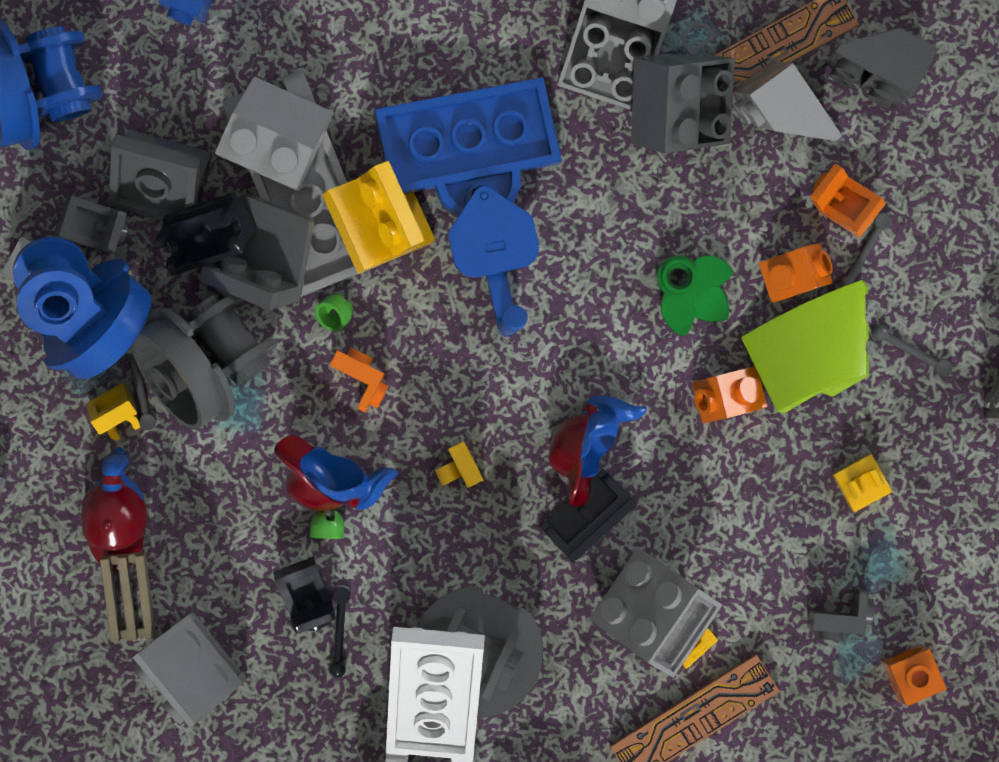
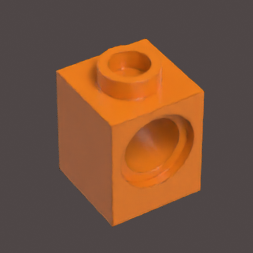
M922 644L881 661L898 701L905 706L912 705L947 690L931 650Z

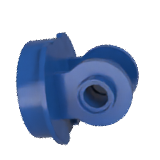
M0 20V148L20 144L25 150L35 149L38 146L40 137L39 117L50 116L52 122L71 120L90 112V104L103 97L101 86H85L81 73L76 70L78 63L74 50L86 43L83 32H66L65 27L55 26L28 35L25 38L26 43L18 45L10 28L5 22ZM32 63L43 98L35 100L24 64Z
M45 237L34 240L24 246L17 254L13 264V277L18 289L16 297L18 314L30 329L41 333V337L44 339V351L47 355L44 359L47 367L52 370L64 369L78 379L91 378L116 363L135 342L148 319L151 309V295L145 287L127 273L130 267L123 259H112L89 269L83 251L73 242L58 237Z

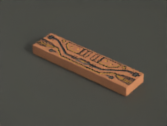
M813 0L714 56L735 58L733 89H735L773 60L792 63L856 28L859 23L846 0Z
M753 654L615 741L610 747L619 762H669L780 691L757 654Z

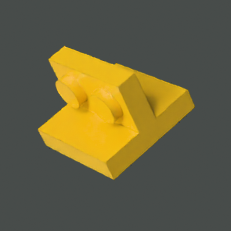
M389 161L376 165L359 178L329 189L322 194L358 274L436 241L415 194L403 193Z

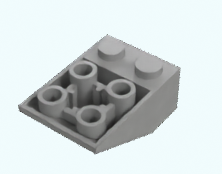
M585 0L557 86L632 110L634 58L659 54L677 0Z
M194 612L187 615L133 657L138 664L135 672L142 682L150 689L156 686L166 698L163 705L168 714L178 724L185 722L189 728L194 726L247 679Z

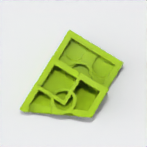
M860 280L808 301L741 337L777 412L784 414L819 393L833 397L869 376V355L866 351V343L869 339V323L866 321V294H868V286L865 281Z

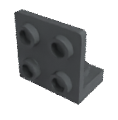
M248 193L240 195L241 203L257 227L242 254L202 266L200 282L268 310L299 302L314 228V219Z

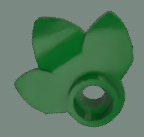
M677 255L663 261L657 271V284L664 293L660 311L667 325L675 333L685 336L690 331L695 318L709 322L727 320L729 318V305L720 285L724 284L734 273L733 269L722 259L710 255L693 261L688 257ZM680 269L685 273L686 281L683 285L678 286L671 282L670 274L673 270Z

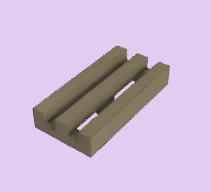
M146 552L102 555L100 564L111 642H119L120 639L128 638V641L137 640L138 637L154 639L156 633ZM128 563H136L143 618L142 627H136ZM118 564L126 628L120 627L113 565Z

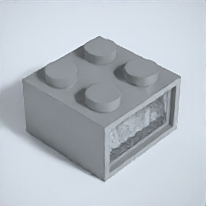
M638 547L589 620L644 661L674 678L722 607V604Z

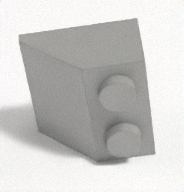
M773 60L733 89V94L738 100L733 104L734 108L747 125L753 123L757 128L761 127L772 131L836 141L842 137L794 63Z
M253 77L230 117L215 154L299 192L334 112L257 77Z

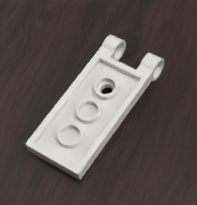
M393 627L385 762H408L409 755L451 758V762H473L485 635L424 630L416 627Z

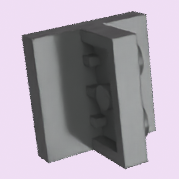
M132 130L128 131L126 137L117 134L111 146L109 206L162 221L167 214L197 205L199 191L211 164L212 152Z

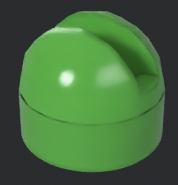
M333 293L325 297L315 308V316L318 322L329 331H341L352 318V303L350 301L347 302L342 294ZM334 309L339 315L336 316L331 310Z
M333 509L330 512V520H326L325 511H317L311 519L309 537L344 539L345 526L343 517L338 511Z

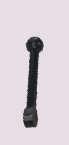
M344 587L337 588L333 593V599L337 603L334 662L331 663L329 672L335 678L342 677L346 672V666L342 662L345 606L350 600V592Z

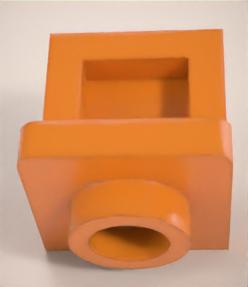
M834 164L829 172L823 173L817 179L810 197L820 213L859 238L886 204L882 197L848 177L845 170L837 164Z
M819 243L805 246L758 263L771 303L832 284V263L830 257L822 250Z
M350 347L347 355L337 350L329 366L368 385L357 409L365 413L368 412L370 406L378 409L389 385L383 383L386 374L370 367L374 358Z
M755 366L692 383L695 394V406L703 423L767 408L760 376Z

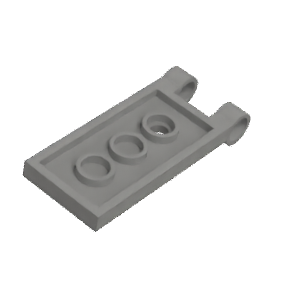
M302 69L282 77L288 92L316 104ZM242 93L222 101L228 120H230L234 109L242 98ZM327 130L299 192L249 170L261 199L314 219L301 297L358 275L322 197V194L327 190L347 183Z

